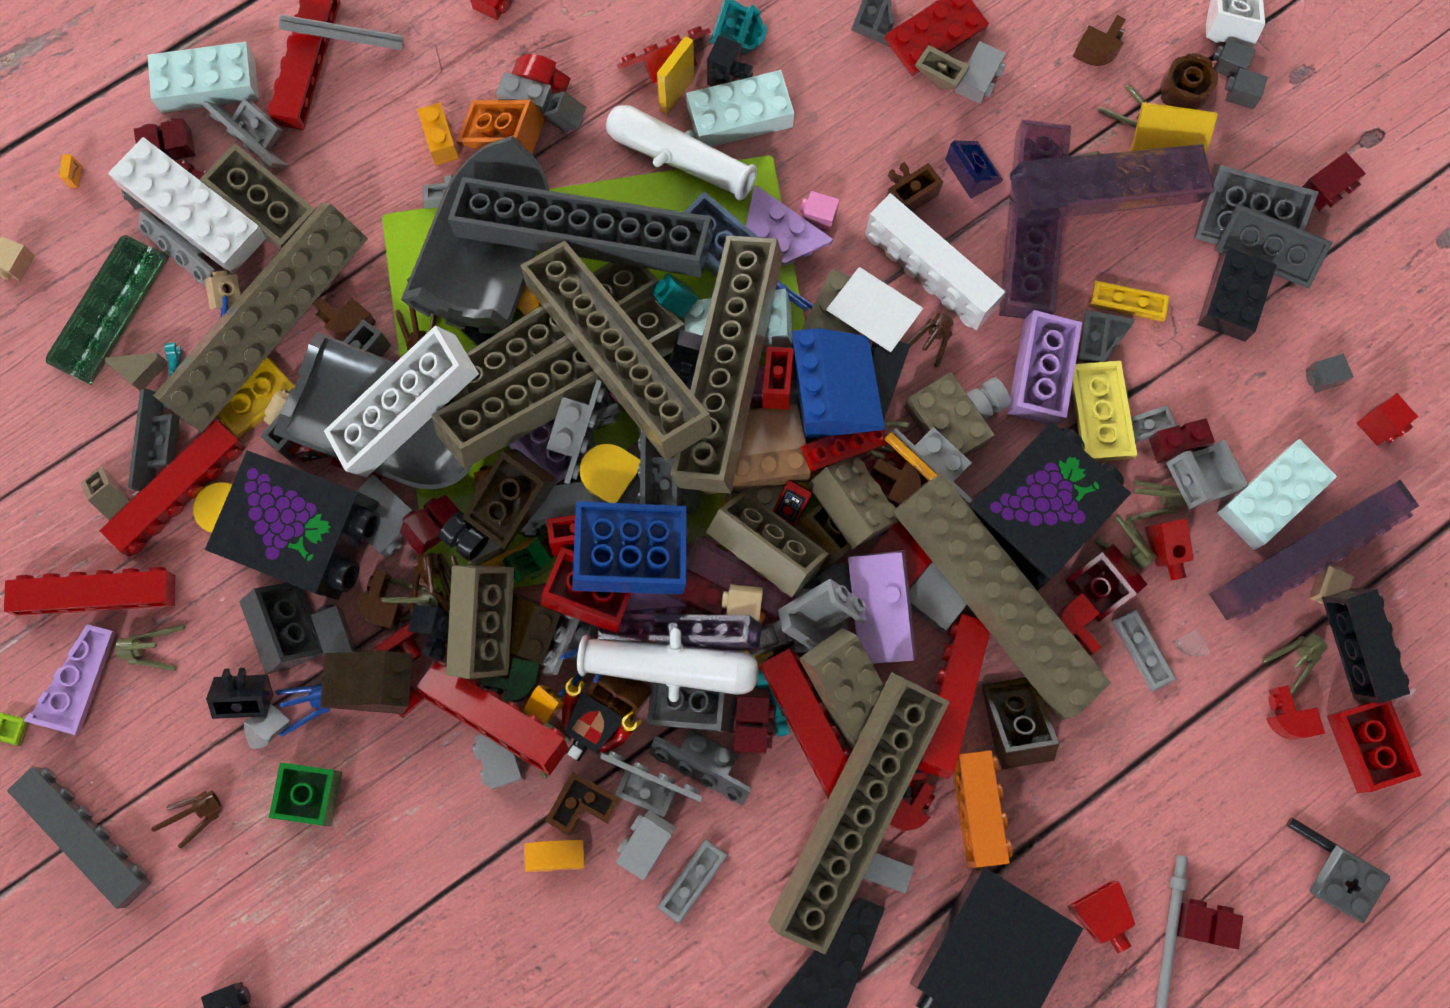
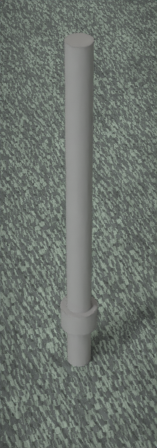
M1181 855L1176 856L1174 877L1171 876L1169 888H1172L1155 1008H1167L1183 890L1186 891L1188 881L1185 879L1188 857Z

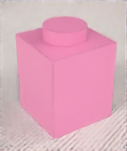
M810 191L808 199H803L799 213H802L803 218L815 227L831 231L839 199Z

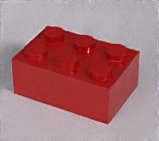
M562 547L542 592L541 606L617 634L633 593L572 591L574 551Z
M1391 700L1381 704L1368 702L1327 715L1357 794L1374 792L1422 776Z

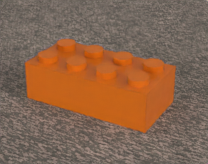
M992 750L959 754L955 772L953 773L966 865L971 868L1010 864L1009 857H1012L1011 843L1009 840H1006L1004 829L1008 828L1007 816L1005 812H1001L1000 801H1003V790L1001 784H997L995 773L999 772L998 760L996 756H992Z

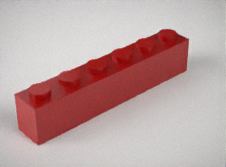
M299 0V11L294 17L335 23L340 0ZM292 32V35L288 36L287 52L285 57L283 56L281 59V72L279 78L275 80L274 96L269 101L267 108L271 119L278 126L304 130L330 38Z
M216 419L99 531L121 553L129 557L138 554L145 547V543L152 536L158 535L172 517L178 516L184 510V505L191 499L196 498L206 484L222 474L223 468L229 462H233L240 457L245 446Z
M151 567L146 572H140L139 569L134 568L123 569V573L98 570L96 575H87L85 572H70L69 576L60 577V574L55 573L43 574V578H33L31 575H17L15 580H5L4 612L14 616L175 606L176 575L167 571L165 567Z
M961 614L958 621H953L950 626L948 636L952 637L951 644L945 646L942 660L946 661L944 670L939 669L935 684L939 685L936 695L950 702L917 767L918 770L945 779H949L955 772L990 632L979 619L965 614Z
M789 648L758 664L765 676L824 793L829 799L850 757V753L846 748H841L838 739L841 737L834 724L829 725L825 717L828 714L825 705L821 700H816L812 692L815 690L812 681L808 675L804 677L799 668L803 665L799 660L798 654L796 652L792 653Z
M438 662L432 665L416 685V689L423 699L547 775H551L569 750L565 742V735L553 727L551 730L544 727V723L534 715L529 717L524 715L516 704L512 702L504 703L494 691L490 689L484 691L479 688L480 685L474 679L446 675L447 664L445 667Z

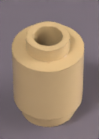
M289 390L275 391L264 411L265 416L263 420L267 424L271 425L279 416L290 394Z

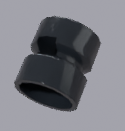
M459 511L445 523L439 533V539L451 548L456 546V552L469 562L482 552L490 538L464 520V513Z

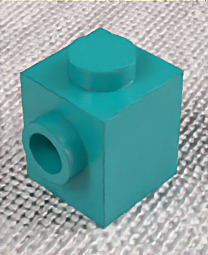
M669 273L657 283L655 290L652 292L660 305L681 318L686 316L699 299L690 286Z

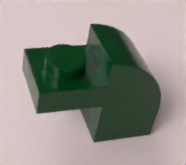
M548 533L537 536L527 548L507 555L503 563L506 567H514V580L517 583L529 577L534 579L553 568L558 556H553L549 545Z
M513 658L509 679L496 676L481 678L480 685L487 688L486 691L490 689L498 695H502V692L505 691L504 701L507 703H519L531 697L539 684L543 666L537 662Z

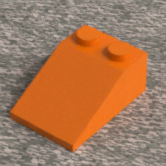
M472 100L456 142L459 145L479 150L489 143L513 136L533 154L545 118L532 100Z

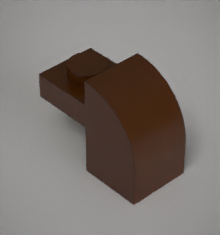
M1117 15L1107 34L1089 25L1073 57L1093 66H1102L1112 62L1117 57L1124 43L1120 40L1125 32L1122 26L1126 19Z
M320 296L312 303L318 311L315 315L326 324L324 326L331 337L340 341H344L363 319L372 326L376 323L371 313L353 298L338 312Z
M878 459L871 474L893 485L887 499L897 508L921 487L920 476L917 470L908 462L900 470L894 462L887 459L883 461Z
M376 569L374 576L371 575L368 580L367 590L369 593H357V607L360 614L373 625L396 632L404 606L400 603L381 601V598L386 596L392 576L385 571Z

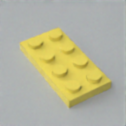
M1121 361L1075 364L1072 394L1079 436L1085 444L1084 451L1096 462L1135 459L1137 457V449Z

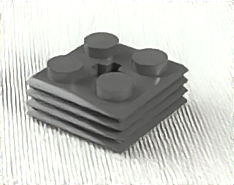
M1337 845L1310 888V893L1360 923H1364L1389 882L1390 875ZM1347 880L1351 882L1353 881V888H1348L1345 885V882Z

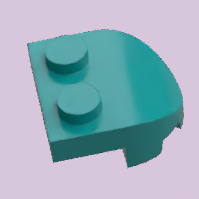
M723 0L709 42L715 44L718 35L741 43V55L753 51L763 42L767 32V26L763 24L760 17V10L752 4L747 8L734 0Z

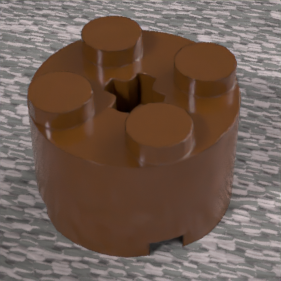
M1189 53L1184 57L1175 59L1161 82L1162 102L1174 107L1195 110L1201 108L1218 82L1217 71L1215 73L1211 60L1197 53Z

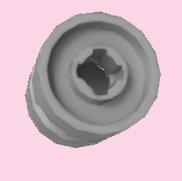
M992 377L982 383V389L974 388L966 393L985 421L993 416V411L999 413L1011 405V398L1007 389L996 377Z

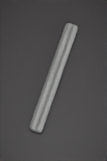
M280 15L279 29L397 50H401L403 47V36L398 34L288 15Z

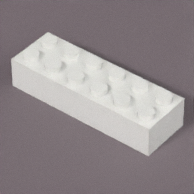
M144 137L108 173L118 187L232 275L266 239L256 223Z
M891 193L870 213L865 232L868 241L872 245L879 246L884 250L886 256L892 262L899 263L909 277L916 278L921 282L925 291L931 295H936L947 310H953L959 315L963 324L977 331L996 311L1005 291Z
M434 326L324 430L345 471L368 477L431 419L433 413L443 408L479 374L455 334Z

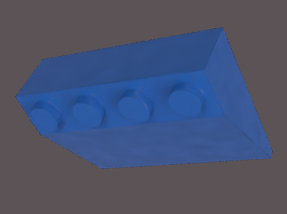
M820 328L792 331L791 348H794L793 363L805 439L885 430L869 338L863 335Z
M576 501L572 591L683 595L686 586V506Z

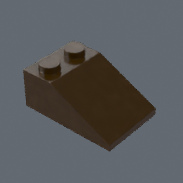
M517 449L501 451L464 514L463 519L500 547L507 549L545 502L558 479Z
M821 503L794 526V528L829 553L820 567L822 572L828 569L852 547L843 537L841 531H839Z
M513 593L510 652L543 665L546 655L553 649L555 644L554 636L558 628L562 626L564 614L541 606V602Z
M390 651L325 653L320 707L403 714L409 707L413 654Z
M1024 677L983 684L982 690L993 743L1002 770L1054 761L1059 742L1043 699L1029 680Z

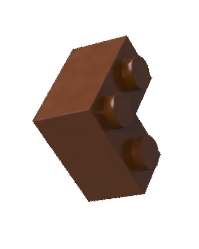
M572 771L545 821L568 835H572L585 811L609 824L622 799Z

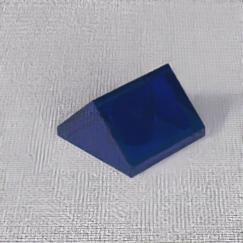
M954 140L950 144L945 160L971 199L1003 181V178L978 141Z

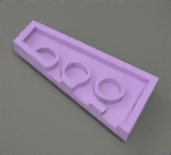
M87 624L69 651V657L63 666L57 669L53 676L54 680L48 689L42 692L37 700L39 703L33 712L27 715L24 721L79 736L117 632Z

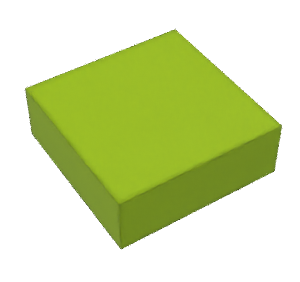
M0 713V741L21 746L29 722H25V718Z

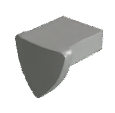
M452 175L444 176L445 183L423 185V204L425 209L439 207L444 192L452 179Z
M270 704L267 716L248 718L244 721V733L249 747L252 749L265 747L274 737L289 726L290 720L272 704Z

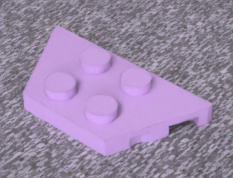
M755 185L746 227L760 238L778 239L783 253L781 263L783 267L794 263L798 258H805L811 255L813 251L821 247H828L832 244L833 239Z

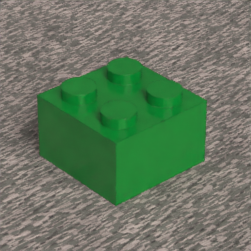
M280 762L268 818L332 826L342 772Z

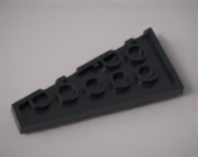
M858 897L846 911L826 954L815 950L767 1008H847L885 908Z

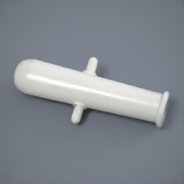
M629 105L614 107L607 118V133L616 142L654 158L653 165L655 167H660L665 163L734 194L738 201L747 197L755 183L757 167L754 164L748 166L695 139V132L693 130H687L683 133Z
M678 628L671 630L670 644L668 645L592 639L589 634H585L581 638L577 654V671L580 676L594 673L666 684L669 687L668 697L671 702H676L679 699V687L735 695L748 693L754 689L759 672L756 659L745 652L684 647L681 644V631Z

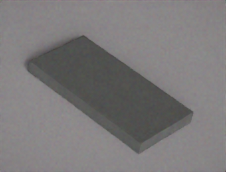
M1236 204L1215 251L1223 254L1228 248L1277 264L1274 275L1310 289L1333 242Z

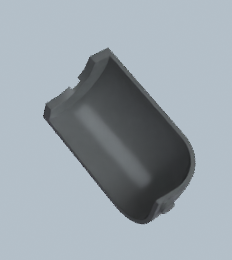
M513 136L485 145L471 155L454 174L444 192L401 298L404 303L428 317L432 313L446 319L445 324L465 330L466 326L479 328L480 333H499L511 325L526 284L520 265L534 258L538 251L455 237L448 221L462 177L550 191L546 176L538 161Z
M316 331L309 343L298 375L302 376V378L299 377L295 388L291 389L279 414L273 434L339 459L324 430L395 363ZM431 418L373 472L411 487L439 489L461 480L469 472L472 465L464 469L436 435L433 418Z

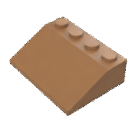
M797 404L790 405L789 410L767 408L749 410L732 491L787 484L788 480L793 483L809 481L811 472L801 450V446L806 445ZM703 491L704 495L720 493V492Z

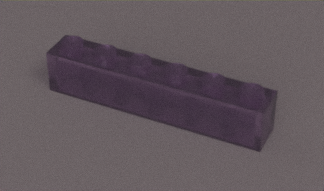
M625 614L617 634L600 627L598 632V639L668 645L670 644L671 630L678 628L681 631V644L684 647L759 651L762 624L750 615Z

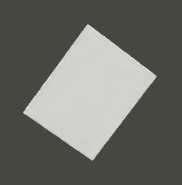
M859 267L826 310L891 352L923 308Z

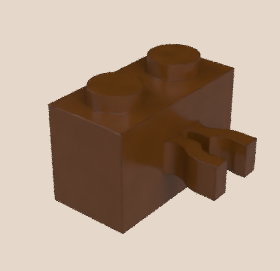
M903 162L899 168L903 172V177L897 175L893 169L889 171L888 177L896 184L888 189L886 197L891 193L912 212L940 193L943 181L929 163L910 174L909 167Z

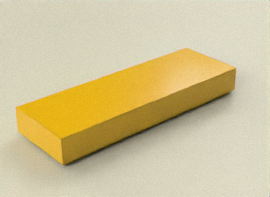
M1096 280L1093 284L1090 307L1164 322L1167 316L1170 296Z

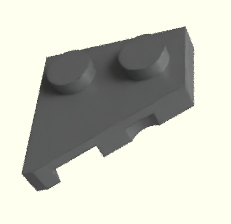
M1086 310L1083 317L1077 360L1088 363L1105 362L1133 325L1135 319Z

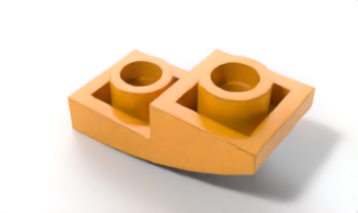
M583 840L525 843V872L583 869Z

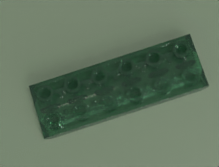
M127 235L121 236L46 355V363L92 385L105 364V358L109 357L170 256Z

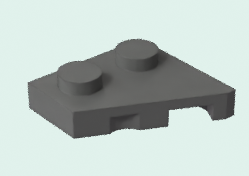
M862 0L851 30L890 47L884 37L893 30L894 17L891 12V0Z

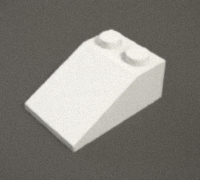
M1210 0L1206 20V38L1218 43H1226L1230 38L1254 48L1265 26L1263 0Z

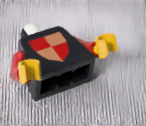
M571 677L565 685L566 695L562 707V726L565 729L564 733L573 738L574 741L566 754L580 762L588 748L599 754L600 752L608 753L622 746L633 730L642 723L641 718L636 723H633L630 720V716L633 714L632 711L625 717L618 715L581 692L585 686L584 681H581L578 688L573 686L572 680L574 677Z

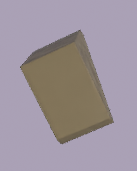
M930 45L927 46L915 64V67L939 89H956L970 69L969 65Z
M158 353L105 358V363L139 391L146 388L166 366V360Z

